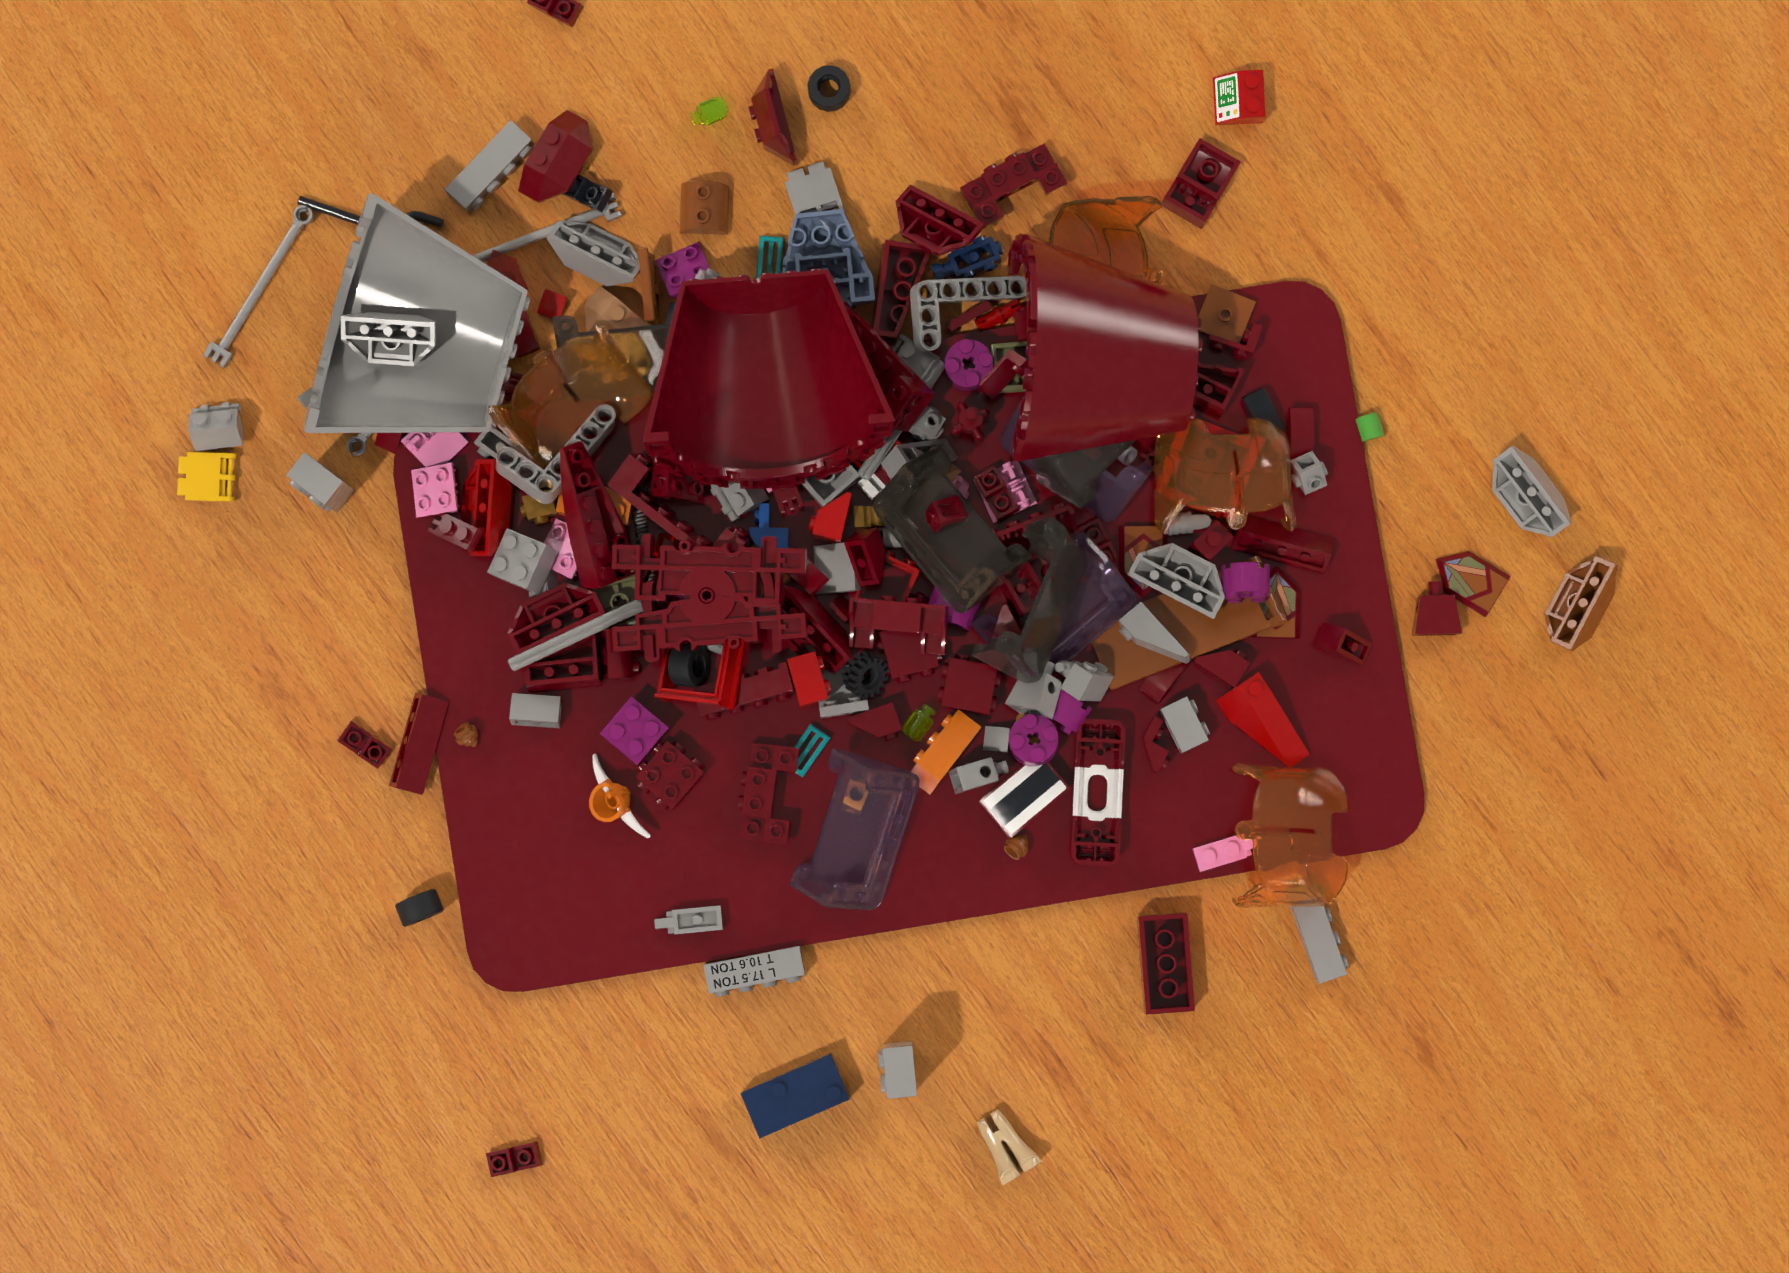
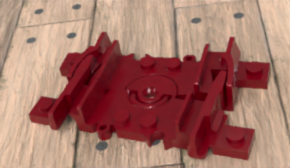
M644 534L641 545L613 544L612 569L635 570L634 600L642 602L644 612L635 615V626L612 627L613 652L644 650L646 661L659 663L661 660V650L676 649L682 652L681 647L685 641L691 643V650L693 651L699 646L721 645L727 640L728 646L731 649H739L741 647L740 639L747 643L768 642L767 630L769 629L772 631L773 653L780 654L782 640L808 638L807 613L782 614V605H784L785 601L783 574H806L807 549L777 548V538L774 536H764L761 548L745 547L739 543V548L735 553L729 551L728 543H724L721 547L696 546L692 550L691 542L682 540L679 543L680 550H677L674 546L660 545L658 558H654L655 536L652 534ZM651 571H659L657 582H648ZM706 591L711 593L709 600H704L703 594ZM672 595L684 596V600L672 602ZM657 602L670 603L667 609L657 611ZM736 640L737 644L733 646V641Z

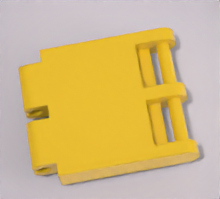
M187 452V457H179L178 474H184L186 478H178L177 495L185 496L186 501L234 502L232 483L235 481L233 462L236 459V454Z

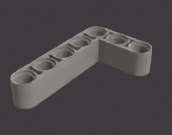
M1023 276L939 279L916 283L910 290L914 346L920 352H928L937 349L941 344L939 303L1018 299L1027 295L1025 278ZM1013 282L1019 286L1018 294L1012 290ZM990 283L996 286L997 292L995 295L989 291ZM967 284L973 287V296L968 295L966 292ZM944 285L950 288V297L945 296L943 293ZM921 286L927 289V298L921 296ZM923 310L929 313L930 319L928 323L922 319ZM925 334L931 338L930 347L924 344L923 337Z
M606 404L598 406L565 446L582 441L591 457L615 427L616 412L614 408ZM607 417L610 420L607 422H603L599 418ZM592 434L595 438L587 439L585 435ZM502 447L497 451V472L538 502L549 504L562 492L561 474L555 472L557 469H560V452L543 470L511 447ZM503 459H509L512 461V463L504 464L501 461ZM529 473L532 476L529 478H524L521 476V474ZM547 486L552 490L544 492L540 488Z

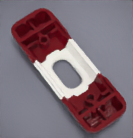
M1085 719L1076 733L1071 857L1080 865L1112 866L1119 860L1126 732L1123 724L1116 720ZM1093 775H1102L1107 780L1106 807L1101 811H1093L1087 804L1088 781Z

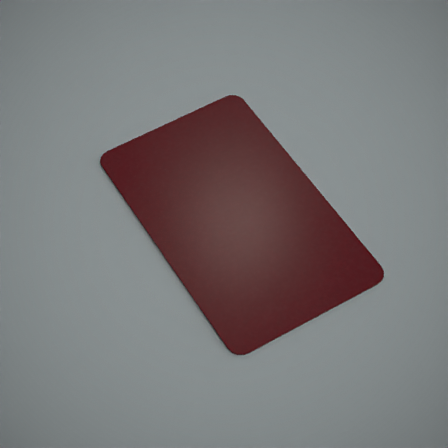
M1282 281L1228 290L1256 301L1246 328L1251 329L1253 323L1263 327L1252 357L1247 356V358L1237 357L1233 355V351L1225 348L1224 351L1211 348L1210 343L1206 342L1208 335L1198 332V337L1202 338L1203 341L1202 352L1198 353V362L1245 370L1220 418L1193 405L1196 418L1253 440L1255 436L1258 438L1259 436L1253 420L1248 418L1241 397L1264 388L1285 432L1284 435L1262 444L1233 520L1220 521L1234 537L1238 528L1240 514L1243 513L1334 538L1332 556L1326 573L1260 556L1263 562L1262 568H1264V564L1270 565L1271 572L1278 566L1301 590L1300 639L1253 638L1249 636L1201 655L1204 656L1227 650L1234 652L1235 649L1248 657L1246 661L1250 662V665L1236 686L1259 672L1310 755L1289 768L1240 728L1232 724L1215 701L1232 690V688L1194 665L1192 662L1195 658L1190 660L1189 667L1176 680L1174 688L1160 703L1140 690L1147 677L1115 690H1111L1108 687L1101 701H1083V708L1087 709L1088 706L1093 708L1086 719L1116 720L1123 724L1126 732L1119 860L1112 866L1080 865L1071 857L1076 733L1073 731L1070 735L1058 728L1059 722L1053 718L1050 721L1058 732V748L1049 764L1070 789L1015 834L1027 836L1028 853L1025 857L1016 860L1005 852V842L1009 837L979 801L1023 764L1014 758L1009 742L1007 753L983 750L985 726L1010 728L1011 731L1019 713L1006 705L1005 702L1022 671L1025 669L1037 671L1041 660H1047L1054 664L1062 660L1079 661L1080 663L1086 661L1091 664L1099 663L1085 625L1164 593L1153 589L1143 599L1119 575V563L1098 573L1088 554L1097 577V581L1093 582L1096 591L1080 597L1078 590L1074 589L1076 599L1057 605L1054 598L1051 600L1053 608L1035 614L1034 610H1032L1030 617L1020 620L1031 641L1030 646L1023 649L992 639L1003 604L988 568L980 539L984 537V532L995 528L999 532L1007 529L1006 524L1015 520H1019L1020 523L1029 520V515L1039 511L1046 514L1052 511V506L1064 502L1066 506L1072 505L1075 512L1076 525L1095 516L1100 519L1119 559V526H1167L1166 514L1191 512V515H1202L1200 512L1159 497V492L1156 491L1161 476L1157 472H1152L1148 476L1149 470L1147 468H1140L1145 463V460L1140 458L1141 454H1149L1148 447H1151L1153 451H1157L1159 447H1162L1161 453L1163 455H1170L1178 432L1095 447L1102 453V456L1086 472H1082L1072 461L1073 457L1081 450L1018 461L1037 504L1019 511L1000 522L993 523L973 477L992 466H995L997 469L1007 462H1013L1012 439L1019 417L1021 399L1025 398V392L999 393L994 399H991L981 388L973 391H961L955 388L948 381L945 369L942 371L931 389L935 396L927 406L936 408L940 415L946 419L942 425L944 430L937 439H947L958 456L951 463L961 470L958 475L969 483L967 490L969 497L966 500L960 499L967 514L966 519L943 526L940 532H933L932 527L926 521L925 512L933 501L948 498L944 493V489L911 522L899 514L883 496L896 482H892L873 501L858 486V482L862 479L861 477L846 491L852 493L853 499L842 543L857 531L855 530L853 506H888L890 526L907 525L909 546L886 548V550L896 554L895 559L903 562L904 559L915 562L918 564L917 569L920 570L911 593L916 594L919 591L930 598L936 581L949 585V590H951L952 586L965 590V596H968V593L982 598L969 630L959 628L947 622L946 655H941L942 661L938 662L939 668L934 669V674L922 677L920 673L911 675V680L900 683L897 682V679L892 680L891 675H888V680L883 681L885 687L879 688L881 692L879 694L874 693L873 698L868 697L869 710L893 702L902 731L898 732L899 737L885 741L884 737L879 739L848 724L847 718L859 713L821 719L819 703L801 709L796 691L790 694V699L777 702V699L773 698L767 700V705L754 708L753 704L743 706L744 711L730 714L728 710L720 712L721 717L707 720L706 716L700 717L697 702L672 699L671 702H664L654 697L655 693H657L665 649L661 650V660L659 663L646 661L644 650L632 651L633 659H638L639 664L638 674H633V679L601 681L602 685L529 692L525 683L524 667L513 671L508 663V660L517 654L507 634L520 604L533 597H529V591L487 573L496 551L492 556H469L467 550L427 532L429 527L434 529L437 527L431 523L432 520L440 521L441 518L436 514L416 518L411 470L425 468V466L401 442L394 456L393 477L427 696L445 700L449 703L437 743L436 755L466 949L473 970L486 984L499 990L526 992L1385 850L1403 843L1417 830L1424 814L1425 793L1364 447L1355 420L1358 418L1343 328L1335 303L1322 289L1304 281ZM1207 294L1191 296L1196 307L1197 318ZM1013 325L983 330V332L977 331L941 337L939 347L930 352L939 356L940 360L945 364L948 350L955 343L963 339L979 341L990 351L991 344L1017 342L1015 327ZM1241 338L1240 344L1245 345L1246 343L1242 342ZM931 339L923 340L924 344L930 347ZM903 344L899 346L898 350L896 351V354L899 352ZM972 361L964 362L965 370H968V368L974 369ZM656 384L495 410L494 414L498 415L495 429L527 451L529 455L538 450H550L558 454L560 448L566 445L598 406L603 404L612 406L616 412L615 427L590 457L604 486L611 489L607 486L608 482L629 454L645 453L649 455L645 449L643 436ZM959 402H964L967 407H975L978 411L983 408H988L990 411L989 419L982 421L980 429L984 434L983 442L979 445L974 443L972 434L961 432L958 438H952L950 435L951 427L958 423L959 415L956 410ZM1288 407L1313 408L1314 454L1320 462L1324 463L1328 475H1325L1327 486L1307 495L1304 494L1300 487L1296 488L1291 479V475L1294 472L1290 462L1292 459L1287 456L1289 432L1287 431ZM607 417L599 418L603 422H607L610 420ZM1191 427L1169 486L1225 508L1247 449L1226 441L1222 448L1225 451V455L1200 493H1197L1179 480L1205 440L1210 442L1213 435ZM902 431L897 438L901 444L920 442L913 438L912 433L909 431ZM459 432L469 443L448 462H452L453 469H456L455 483L458 484L456 486V490H458L456 496L460 508H458V513L447 512L446 514L459 520L461 518L463 484L470 471L474 468L475 461L477 459H486L477 452L479 447L474 444L481 432ZM592 434L585 435L587 439L595 438ZM1121 444H1129L1137 450L1135 460L1129 465H1124L1116 457V450L1119 451L1122 448ZM1154 456L1153 459H1149L1152 461L1151 466L1155 467L1156 464H1161L1158 462L1159 457ZM543 462L538 466L544 470L549 463ZM850 463V465L858 472L855 466L852 463ZM652 477L641 490L642 492L646 490L651 493ZM510 482L512 497L509 529L544 543L555 519L566 523L565 516L558 514L549 517L548 522L535 525V522H530L527 517L523 518L519 504L523 503L522 496L528 494ZM704 484L703 502L686 503L657 498L655 501L662 507L666 505L676 513L675 518L680 521L685 520L694 526L695 529L693 531L697 535L701 536L703 534L714 543L728 527L738 528L740 526L749 533V527H759V524H755V509L740 515L739 519L731 522L728 515H724L721 510L722 505L718 498L714 497L710 490L712 488L710 485ZM799 484L796 486L804 507L799 508L797 500H794L792 503L795 511L790 512L789 506L786 503L783 504L786 514L781 515L773 491L768 493L764 489L769 497V500L764 503L770 504V528H788L789 548L807 549V558L814 564V546L833 544L813 539L812 532L809 530L812 515L817 516V511L822 507ZM558 495L557 498L555 499L556 507H557V502H558V497H559V495ZM635 506L633 507V512L639 510ZM639 516L646 517V519L638 521L646 520L647 522L638 525L647 524L648 526L638 529L648 528V530L642 532H649L648 534L655 536V546L660 532L671 535L648 516ZM1210 517V519L1212 520L1210 526H1211L1217 519H1215V518H1213V517ZM631 518L630 528L625 527L629 545H636L638 543L635 537L637 534H635L633 518ZM1208 528L1196 529L1190 534L1171 536L1168 535L1167 531V544L1173 543L1187 550ZM930 534L938 539L937 544L942 545L938 561L933 560L930 564H922L915 559V554L911 553L915 537L920 539L921 535ZM1233 537L1209 562L1216 565L1217 571L1220 572L1222 565H1225L1228 569L1230 568V563L1245 562L1258 555L1232 549ZM752 542L751 545L749 546V547H753V548H758V547L754 544V542ZM884 562L882 582L880 584L868 585L863 597L881 600V595L894 596L896 601L900 602L912 575ZM578 571L576 572L577 576H574L572 580L556 572L558 585L565 582L582 588ZM659 571L651 572V574L654 573L655 576H650L649 578L655 577L656 579L650 581L657 582ZM786 574L791 579L787 586L808 593L789 574ZM857 591L823 595L815 594L814 597L846 631L849 641L850 620L844 623L829 609V604L839 595H843L850 602V598H854ZM672 595V602L679 601L676 596ZM618 597V602L614 603V607H621L627 604V600ZM657 602V611L667 609L670 603ZM1323 622L1346 628L1372 643L1364 666L1329 653L1315 645ZM768 629V642H748L746 644L741 674H753L754 671L765 667L776 668L779 663L787 662V659L799 655L785 640H782L780 654H774L772 631ZM876 630V638H880L879 632L884 630ZM876 639L875 649L850 647L852 660H854L853 655L856 653L860 655V652L868 651L883 661H887L885 653L879 652ZM707 650L710 666L707 679L703 685L717 681L721 654ZM956 654L970 657L969 661L979 663V659L994 661L993 666H998L997 672L1001 673L999 687L994 686L993 696L997 697L995 711L990 710L989 715L960 710L980 725L981 729L949 771L956 767L992 757L993 762L1005 759L1009 772L998 776L999 781L956 795L947 772L929 795L908 779L907 776L916 765L913 761L921 749L926 752L930 747L927 743L935 731L940 734L944 729L941 724L950 713L954 716L958 711L941 707L942 701L937 700L940 686L945 687L946 677H942L944 662L949 663L950 658H955ZM1054 667L1051 675L1063 684L1066 678L1057 672ZM869 669L864 673V679L867 677ZM674 685L673 689L693 691L694 687H680ZM512 693L560 696L562 703L560 728L511 725L509 717ZM631 696L670 728L660 742L665 744L666 741H669L672 744L676 741L686 750L683 754L691 760L692 757H695L704 765L701 770L705 774L674 810L670 807L665 810L655 801L658 797L650 791L647 794L637 786L639 780L635 777L639 774L636 772L639 766L600 734ZM1185 697H1188L1189 701L1193 699L1199 710V713L1196 714L1199 722L1204 721L1210 734L1207 735L1208 741L1180 754L1163 721L1161 726L1164 727V731L1159 740L1153 739L1152 742L1169 751L1167 757L1170 758V761L1164 771L1152 772L1142 741V737L1152 718L1156 716L1163 720L1160 709ZM466 722L474 725L478 732L477 746L466 747L465 745H459L455 741L456 737L453 735L455 730ZM810 724L830 737V740L803 778L794 772L777 770L771 819L790 821L787 845L740 840L742 810H738L739 795L744 796L745 786H741L742 772L747 771L751 743L794 748ZM813 731L800 747L798 758L816 734ZM818 738V740L811 748L807 756L799 765V770L803 769V767L806 765L810 757L813 755L815 750L822 742L823 738ZM651 752L645 760L649 762L654 754ZM593 754H597L602 769L613 783H618L630 790L631 800L629 808L639 824L650 833V838H646L633 830L621 818L612 822H603L597 820L592 815L589 808V798L593 789L599 785L593 768ZM980 769V774L985 777L984 771ZM852 774L872 781L860 816L841 810ZM1093 775L1088 781L1087 804L1091 810L1101 811L1106 807L1107 780L1102 775ZM1246 834L1247 839L1260 836L1262 846L1250 849L1252 855L1247 856V858L1199 872L1193 848L1235 835ZM721 905L723 930L668 934V928L655 929L654 919L667 918L666 912Z

